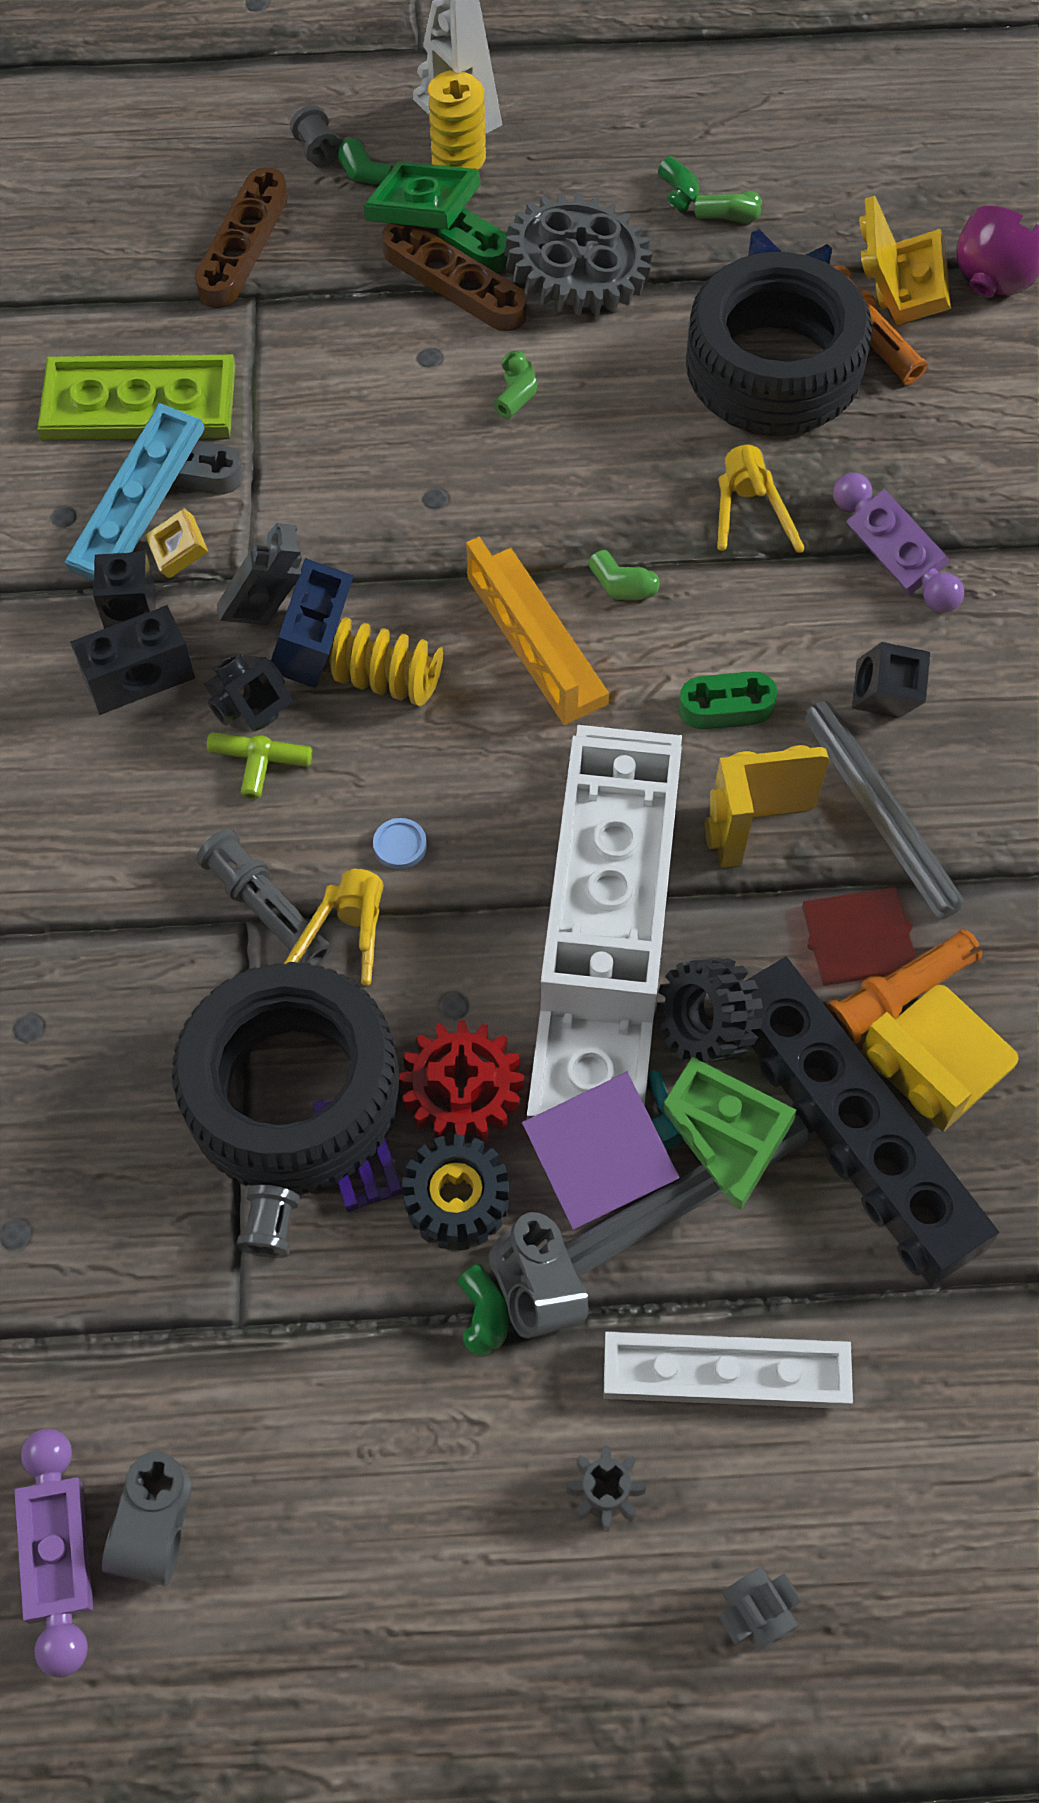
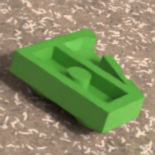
M694 1057L691 1058L664 1102L665 1115L735 1208L742 1210L792 1125L796 1109Z

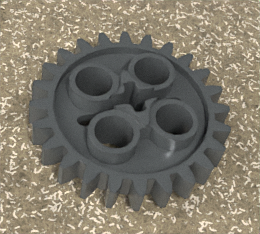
M558 193L556 203H552L547 197L542 196L539 207L528 202L525 213L517 211L514 223H509L504 256L508 257L506 269L515 271L514 283L526 282L524 292L526 295L536 292L541 293L539 304L544 305L552 299L557 301L556 307L558 312L564 310L566 305H571L578 316H580L583 307H589L591 312L598 316L601 305H604L611 312H616L618 301L628 306L631 304L633 295H641L643 284L647 283L651 269L650 263L653 252L648 250L650 239L640 237L641 225L628 226L631 217L629 213L620 216L615 215V204H611L605 209L599 207L598 197H594L590 204L583 202V198L579 193L575 195L574 202L567 201L562 193Z

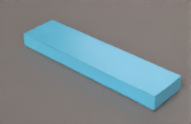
M161 403L158 404L64 563L69 571L94 581L95 554L133 552L203 433L205 427L201 419Z

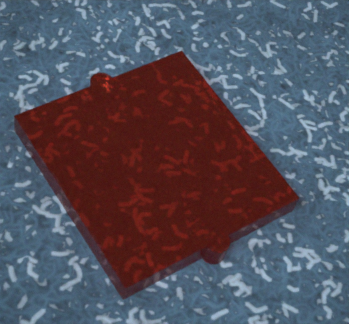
M896 887L803 901L802 908L810 935L807 948L814 950L823 986L864 980L870 976H888L916 958L909 935L912 930V924L905 921Z

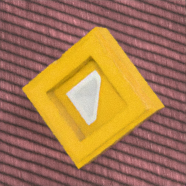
M185 508L145 535L159 571L169 579L208 553L194 516Z

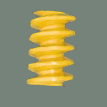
M454 70L440 73L428 85V95L430 96V138L432 139L431 152L433 154L432 165L479 170L486 160L484 88L481 82L469 73L461 72L457 74Z
M347 617L341 620L329 653V663L334 681L345 684L351 680L353 686L361 690L370 685L372 691L379 695L390 691L392 698L399 701L406 699L409 695L411 703L419 707L430 699L439 680L443 662V647L438 648L433 657H429L427 640L421 639L412 652L409 651V636L402 633L395 645L391 646L390 631L388 629L382 628L374 641L370 640L371 626L368 623L364 622L356 635L351 634L352 620Z

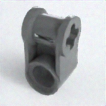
M528 1212L520 1216L513 1224L511 1233L499 1237L490 1248L489 1253L490 1266L497 1277L508 1305L509 1316L515 1330L522 1337L528 1339L583 1324L589 1309L588 1297L585 1287L577 1277L565 1248L561 1231L554 1221L541 1213ZM547 1239V1243L538 1250L537 1247ZM513 1248L514 1253L505 1260L504 1256Z
M149 1452L140 1456L131 1465L126 1475L117 1515L110 1527L102 1560V1571L104 1574L161 1586L169 1584L178 1559L182 1527L192 1488L189 1474L172 1456L163 1452ZM162 1471H164V1475L173 1482V1486L170 1491H159L156 1500H154V1495L146 1489V1484L148 1480H159Z

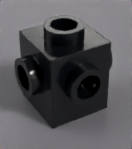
M240 653L234 654L221 661L214 668L217 675L204 683L212 697L208 700L209 707L217 719L225 726L230 724L231 727L250 731L261 730L274 722L279 716L278 712L293 702V699L284 687L285 681L281 672L266 657L242 656ZM242 687L244 688L243 696L239 692V689Z

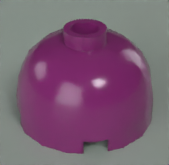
M981 206L977 208L974 215L971 213L956 245V259L961 273L975 293L984 297H993L994 295L1008 296L1023 292L1033 285L1039 277V226L1037 224L1031 232L1028 228L1019 224L1023 215L999 206Z

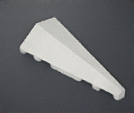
M433 0L423 47L428 54L426 61L418 66L417 74L422 79L421 86L413 90V100L429 115L430 96L428 95V85L431 80L438 74L449 70H454L457 74L461 72L469 73L477 78L484 88L486 134L503 124L480 1Z

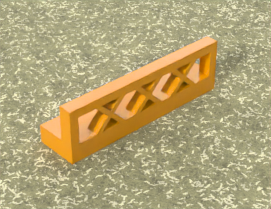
M480 536L466 542L469 582L563 725L609 705V692L512 548L492 556Z

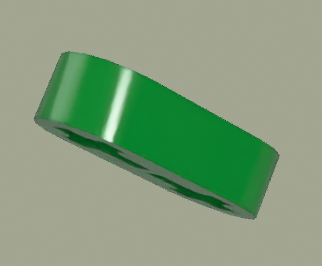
M463 208L449 229L435 228V235L495 273H499L506 268L508 257L504 256L507 235L473 212Z
M751 671L691 678L684 683L680 691L678 712L681 719L687 725L696 729L759 724L769 719L775 710L777 686L768 675ZM755 692L756 698L760 699L761 703L752 704L750 697L745 696L746 693ZM704 697L706 704H710V707L706 709L700 708L695 698Z

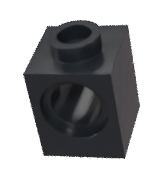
M146 552L95 554L93 597L104 629L156 609V586Z
M881 642L856 660L852 709L901 718L924 704L927 697L931 652Z

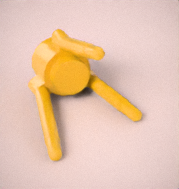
M742 445L732 449L725 457L727 473L718 478L721 490L718 550L724 551L727 548L731 495L735 491L742 497L764 496L766 493L795 551L798 553L803 552L804 545L774 485L771 472L766 470L761 450L753 445Z
M351 869L342 874L339 886H326L322 903L289 953L284 964L288 962L298 963L327 916L335 908L338 911V918L343 923L360 927L359 948L362 951L361 984L369 986L372 982L375 931L379 915L378 907L384 887L381 878L368 870Z

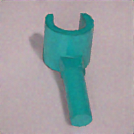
M652 1071L647 1077L660 1116L651 1119L665 1149L668 1150L682 1143L684 1139L664 1113V1102L668 1094L661 1072Z

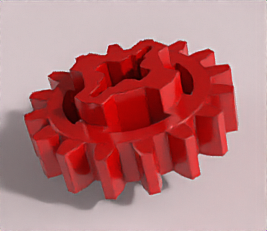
M459 1020L456 1032L448 1033L442 1023L437 1024V1038L431 1041L427 1037L419 1035L416 1038L419 1055L405 1052L403 1056L404 1068L409 1071L399 1074L400 1090L407 1092L402 1096L403 1108L405 1112L417 1110L414 1120L415 1127L418 1130L427 1127L430 1123L433 1124L434 1139L441 1136L445 1137L449 1131L458 1135H464L465 1141L467 1133L475 1132L480 1140L483 1142L487 1141V1126L492 1123L495 1127L504 1130L507 1127V1115L504 1110L518 1112L520 1108V1097L516 1092L523 1090L524 1075L515 1072L520 1068V1056L518 1053L504 1055L507 1051L508 1038L502 1035L490 1041L488 1039V1025L484 1023L477 1029L476 1033L468 1032L465 1020ZM476 1054L482 1056L489 1062H483ZM444 1056L439 1062H435L440 1057ZM464 1067L465 1078H468L467 1087H464V1097L460 1099L458 1097V1087H455L456 1078H459V1069ZM432 1102H440L450 1112L440 1109ZM490 1102L482 1109L475 1111L482 1103Z

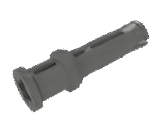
M224 829L217 832L198 851L197 863L205 870L211 869L226 885L225 892L228 897L237 902H245L266 924L269 930L291 951L309 922L268 880L270 875L267 865L259 859L253 860L239 845L240 839L234 830ZM232 861L237 867L232 868L228 862ZM273 908H276L297 930L296 933H292L272 911ZM317 932L302 956L301 963H310L311 966L321 964L332 950L331 944L324 940Z

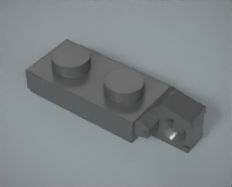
M276 523L268 532L266 546L256 545L248 553L216 604L219 621L268 625L301 576L300 563L302 556L301 550L297 545V525Z

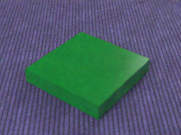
M398 161L363 205L365 221L449 229L481 185L479 170Z

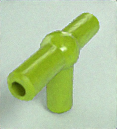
M211 732L207 738V750L209 753L247 758L240 793L243 797L250 800H256L262 795L268 761L304 767L311 765L313 749L310 746L271 741L264 735H256L250 738Z

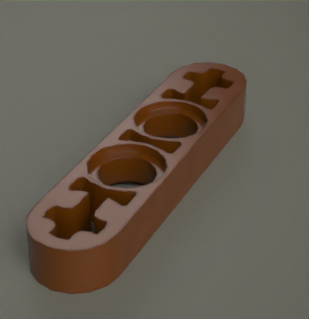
M267 167L256 169L248 175L196 271L195 281L198 295L205 305L214 308L226 307L232 304L239 296L287 203L286 181L284 175L279 170ZM260 194H263V201H261ZM247 217H258L261 219L259 223L254 225H243L240 223L242 219ZM231 248L245 250L243 254L236 257L223 255L226 250ZM221 272L223 273L224 282H223V281H220L221 278H222V277H221Z
M389 223L383 229V254L385 259L395 267L499 331L515 330L525 322L526 296L524 291L515 284L420 226ZM435 259L448 263L447 266L440 269H431L425 265L427 262ZM466 281H476L481 283L482 287L477 290L467 291L462 289L460 285Z

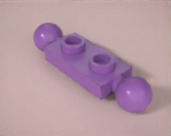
M847 473L841 476L833 488V498L836 505L846 512H857L846 521L848 526L911 596L921 586H924L923 596L925 603L933 611L948 613L959 607L964 598V587L960 579L955 575L939 573L940 570L950 563L942 550L885 489L872 499V486L865 476L859 473Z
M46 1428L32 1433L24 1442L21 1450L22 1465L26 1472L35 1478L36 1485L14 1489L23 1621L28 1624L46 1621V1629L40 1634L35 1644V1660L38 1667L45 1674L51 1677L62 1678L75 1673L83 1665L88 1652L86 1636L79 1627L73 1624L72 1616L93 1612L94 1610L83 1482L78 1477L61 1480V1474L70 1464L72 1447L68 1438L62 1432Z

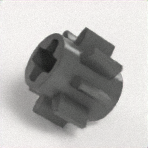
M604 1445L601 1459L594 1461L592 1464L583 1456L577 1458L576 1465L584 1475L583 1481L573 1480L568 1482L567 1494L582 1496L583 1503L577 1512V1519L579 1521L586 1519L592 1514L601 1518L603 1531L608 1532L612 1517L620 1513L629 1521L635 1519L637 1513L634 1506L628 1502L629 1496L638 1497L645 1494L646 1483L631 1481L630 1473L636 1460L633 1456L626 1458L621 1463L611 1458L609 1446ZM598 1478L604 1483L612 1478L616 1479L619 1482L616 1493L618 1499L615 1500L608 1494L604 1495L600 1500L595 1498L596 1482L594 1479Z
M760 1567L739 1579L722 1592L730 1608L722 1612L719 1619L735 1646L749 1637L756 1651L760 1652L799 1626L790 1610L797 1607L802 1600L785 1573L771 1581L764 1568Z

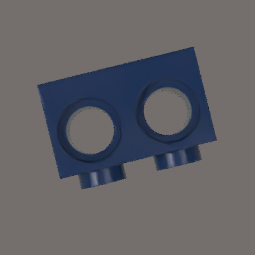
M307 558L304 559L301 576L297 580L270 660L279 669L283 677L316 688L328 658L354 575Z

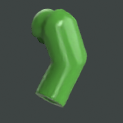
M607 550L596 552L588 561V566L605 591L615 600H643L653 597L659 590L660 580L655 572L641 567H619Z

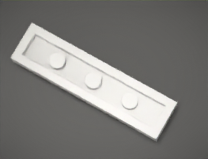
M605 1332L603 1399L850 1409L853 1404L851 1342Z

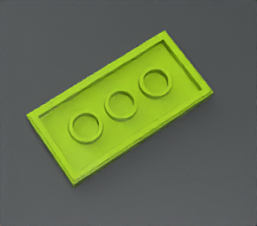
M229 354L47 357L37 427L40 439H138L159 403L201 419L205 429L199 439L230 438L235 378L234 356Z

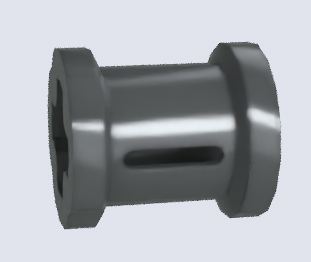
M309 105L295 113L291 119L290 130L295 139L303 143L306 159L316 167H324L331 164L338 157V150L342 140L333 130L329 129L328 117L323 109L318 106Z
M253 1185L248 1187L247 1200L251 1202L245 1234L238 1236L237 1246L239 1250L260 1257H288L290 1245L286 1241L289 1220L291 1210L298 1208L300 1196L291 1190L277 1186Z

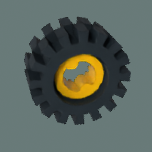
M454 1134V1143L445 1144L444 1136L435 1138L434 1148L429 1150L424 1144L417 1150V1161L415 1162L410 1159L406 1166L407 1178L403 1177L402 1183L405 1209L413 1229L418 1228L421 1238L428 1243L433 1238L438 1241V1248L449 1250L450 1243H458L459 1251L469 1249L470 1241L476 1240L478 1245H481L488 1241V1232L492 1230L496 1234L501 1228L502 1217L507 1216L509 1209L507 1170L504 1163H499V1154L492 1147L488 1152L484 1150V1142L474 1137L472 1144L465 1143L464 1135ZM465 1180L468 1185H471L473 1193L465 1202L454 1198L448 1203L440 1196V1189L444 1187L445 1183L451 1182L454 1185H458Z

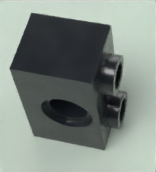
M168 605L70 641L82 677L99 715L195 679L186 643Z

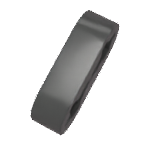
M197 441L171 487L212 494L233 492L243 481V469L238 452L226 445Z

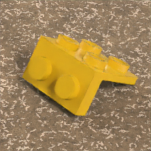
M876 196L865 198V215L859 217L862 237L867 244V249L861 251V261L866 277L868 279L874 277L876 280V295L881 309L889 308L896 326L950 310L946 242L941 229L896 243Z
M804 745L789 747L784 751L759 754L743 751L735 753L730 757L720 758L715 786L710 791V817L705 818L707 846L709 849H717L720 868L742 866L753 817L810 811L816 807L829 763L826 748H810Z
M936 985L896 1020L888 1012L883 1014L870 1026L861 1049V1053L880 1075L886 1077L911 1102L913 1107L921 1115L928 1118L942 1133L1015 1068L1019 1060L1017 1052L944 985Z

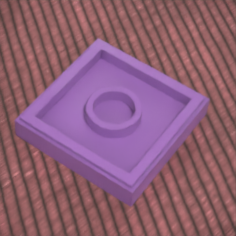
M628 1071L522 1122L573 1229L679 1178Z

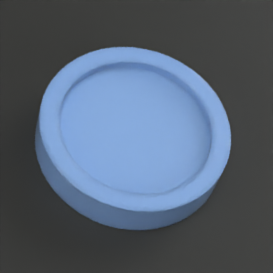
M395 818L388 820L374 834V853L377 859L388 868L396 870L411 868L418 864L426 853L427 841L425 832L419 824L410 819Z

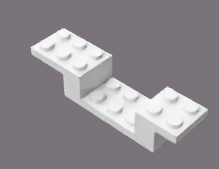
M577 725L576 736H573L541 975L540 1017L527 1120L627 1071L645 1106L682 735Z

